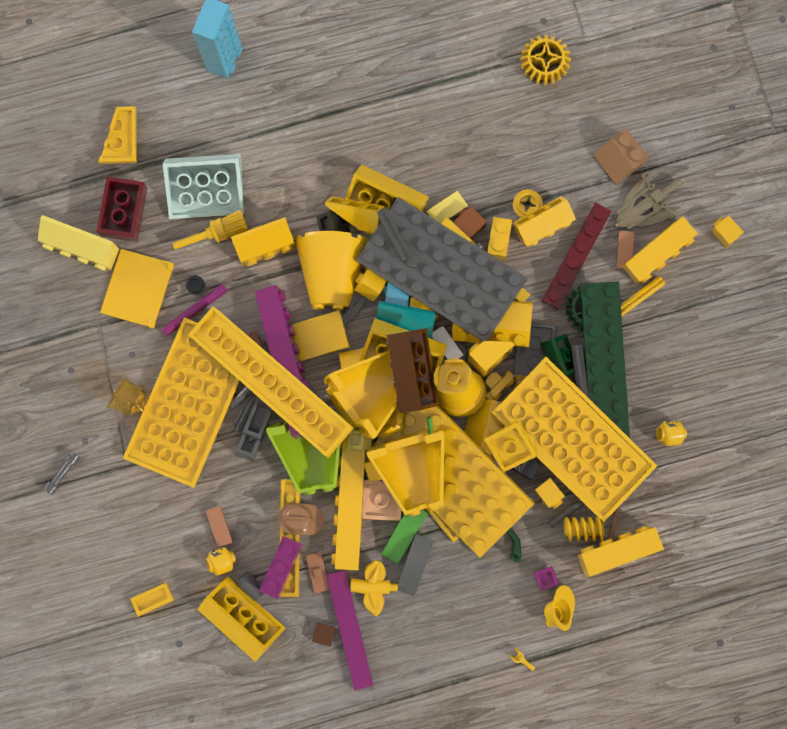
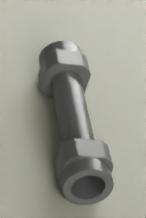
M71 451L65 458L67 461L51 482L48 481L43 489L53 496L59 489L57 487L70 468L73 465L76 466L80 457Z

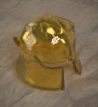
M124 377L113 392L114 397L107 403L106 408L118 410L126 417L143 411L147 404V395L142 390L144 386L133 384L127 377Z

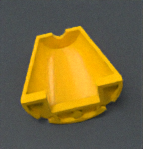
M340 231L307 232L305 237L298 235L295 238L310 304L314 310H324L325 306H332L333 310H343L344 307L349 308L354 289L357 285L355 280L363 267L356 262V259L368 243V238L357 235V238H355L351 233Z
M389 350L332 372L324 379V383L329 386L326 389L328 396L339 413L342 414V417L352 427H359L361 429L359 433L370 439H374L397 407V395L393 385L394 377L390 366Z
M432 430V434H428L427 431L408 434L381 443L382 447L379 449L374 446L367 451L369 460L405 515L416 516L421 513V509L428 508L429 511L439 509L440 505H443V430Z

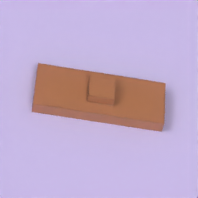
M619 231L616 269H624L622 265L633 257L635 232Z
M221 506L207 510L206 514L217 547L233 543Z
M321 552L306 555L314 594L329 591L330 588Z

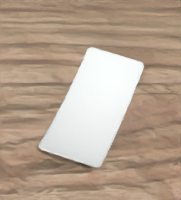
M444 326L433 332L432 337L434 340L447 344L445 351L447 359H459L463 356V353L455 342L452 341Z

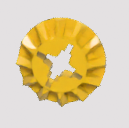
M529 189L518 192L513 199V210L521 218L543 206L541 196ZM528 198H530V204L533 207H529L526 212L525 206L521 203H526Z

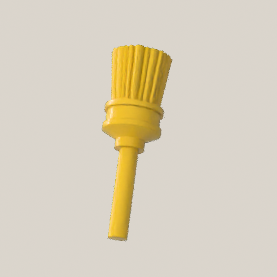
M240 209L222 219L219 217L216 220H210L209 228H206V231L172 242L176 250L207 238L209 240L214 239L220 243L232 236L248 231V226Z

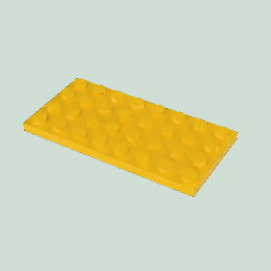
M184 318L123 459L195 488L240 380L188 335L198 323Z
M544 357L491 412L505 427L519 420L538 452L537 458L602 522H605L657 467L547 357Z
M439 406L404 413L402 430L385 440L379 438L372 447L376 446L379 449L382 447L381 443L412 433L427 431L429 434L427 417H431L433 430H443L444 432L443 505H440L439 509L433 511L481 558L535 503Z

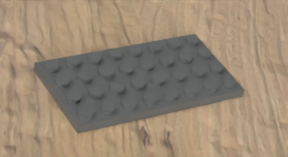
M398 197L388 213L411 253V258L402 261L381 222L356 259V262L480 341H488L528 278Z

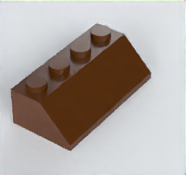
M427 328L387 335V347L390 353V366L393 371V385L396 389V403L399 413L420 411L439 406Z

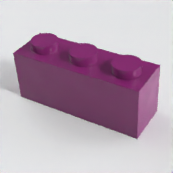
M285 536L282 537L259 589L260 592L276 599L280 598L303 544Z

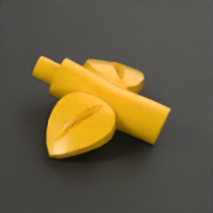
M379 560L373 561L366 566L364 570L365 580L351 578V592L364 594V607L373 616H378L383 609L385 600L383 594H390V591L398 592V584L390 583V580H384L386 571L384 565Z

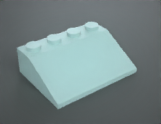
M240 154L170 158L164 160L163 171L169 219L224 216L240 209L244 214Z

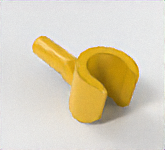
M514 648L518 654L515 657L509 654L510 658L515 663H522L533 671L535 667L524 658L523 653L518 648Z

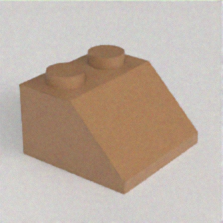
M627 128L611 138L593 155L615 185L644 166L649 159Z

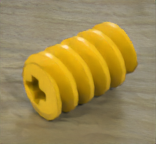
M565 517L563 520L564 540L568 536L569 541L572 542L573 537L576 536L577 541L580 542L581 536H584L585 541H588L589 536H591L593 541H596L597 536H599L600 540L603 541L604 522H601L598 517L595 518L594 522L592 517H588L586 522L584 517H580L579 522L576 517H572L570 523L568 517Z

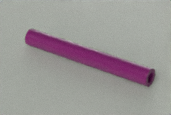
M222 283L161 328L162 331L168 336L181 326L184 318L190 320L228 290Z

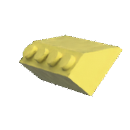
M44 215L41 216L38 241L42 244V248L53 251V249L58 250L60 255L67 258L74 256L78 262L86 265L90 262L95 264L94 267L101 271H105V269L112 270L120 251L112 241Z

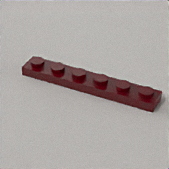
M595 202L542 299L543 303L557 310L559 309L609 218L611 210Z

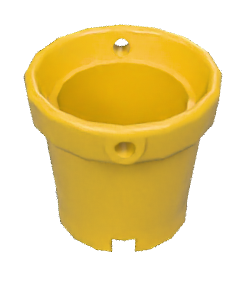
M457 358L447 359L445 364L436 368L434 383L442 410L451 416L466 417L481 408L487 396L486 385L482 377L471 370L465 361Z

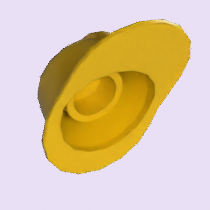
M560 586L556 590L554 599L545 606L544 615L547 627H558L563 631L570 629L575 609V598L568 586Z

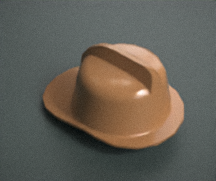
M288 504L282 508L278 516L279 525L282 530L294 535H314L320 532L325 522L321 509L311 504Z

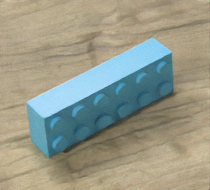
M205 0L192 34L207 71L228 79L229 75L233 74L235 70L236 58L240 57L242 53L241 40L239 39L229 4L218 0Z

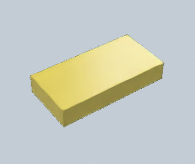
M456 191L426 211V213L441 223L446 217L448 219L453 218L461 210L468 208V205L460 193Z

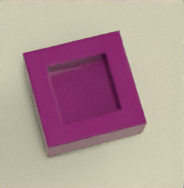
M553 566L534 572L540 591L559 585Z

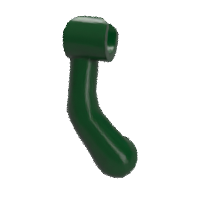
M511 527L507 531L512 541L511 560L520 563L522 561L521 541Z

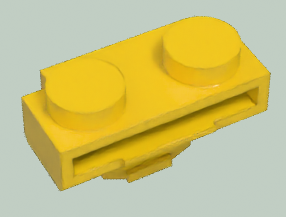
M508 370L502 376L497 372L491 373L485 380V384L490 388L486 392V399L497 401L502 395L500 392L504 388H509L514 383V375Z

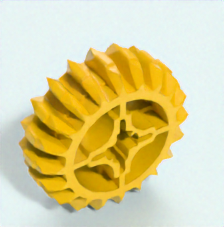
M547 34L544 35V39L538 35L537 41L532 38L530 39V44H525V49L521 52L523 56L520 58V62L523 63L521 68L526 69L524 72L525 76L531 74L530 81L536 78L537 84L540 83V80L543 81L544 85L547 84L548 80L551 84H554L555 79L560 81L561 76L566 75V70L570 68L568 63L571 62V58L568 57L570 51L565 50L567 45H560L561 39L556 42L554 41V35L551 39H548ZM543 48V51L541 53L532 56V53L534 51ZM549 49L554 50L557 54L551 53ZM545 53H546V58H547V61H548L546 66H545V62H544V59H543ZM533 64L539 66L542 71L536 69ZM560 64L557 69L548 72L549 67Z

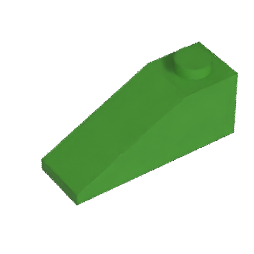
M421 509V513L416 516L404 514L384 548L382 555L398 564L428 513Z

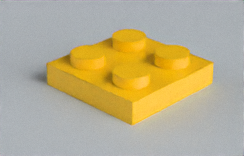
M519 420L484 438L503 472L538 455L537 450Z

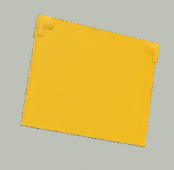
M121 249L100 313L154 329L175 264Z

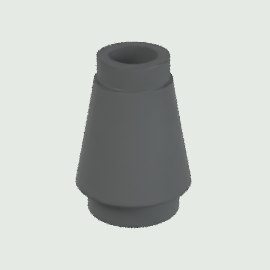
M246 572L236 580L238 583L237 587L254 601L263 595L259 591L260 587L253 574Z

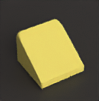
M352 430L348 434L347 449L360 451L371 449L372 439L360 434V430Z

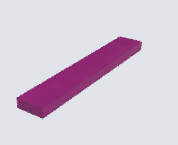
M346 570L327 574L354 690L373 686Z

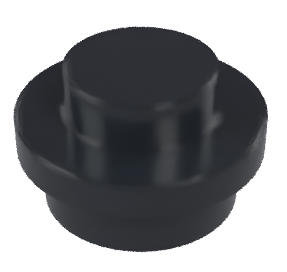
M194 275L186 281V288L191 294L197 295L203 292L205 282L200 276Z

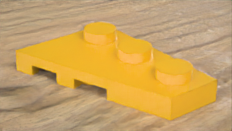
M135 106L116 107L110 131L98 161L99 164L137 163V109Z

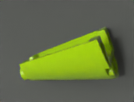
M287 422L282 426L281 423H276L266 428L267 434L298 493L311 495L316 493V489H323L324 492L335 490L337 487L340 445L327 458L304 437L299 439L293 438Z

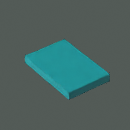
M379 301L376 319L409 331L427 328L428 338L432 339L436 312Z

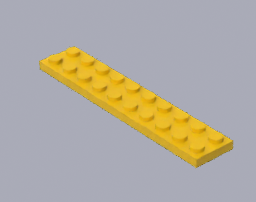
M214 306L188 334L327 458L354 429Z

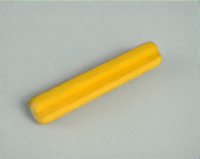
M658 276L621 304V315H625L665 285L663 278Z

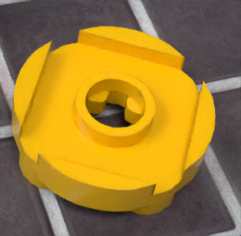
M398 406L378 433L377 437L381 440H385L402 430L404 413H399Z

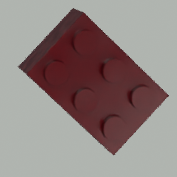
M106 177L96 230L101 237L138 242L148 189L146 184L140 181Z

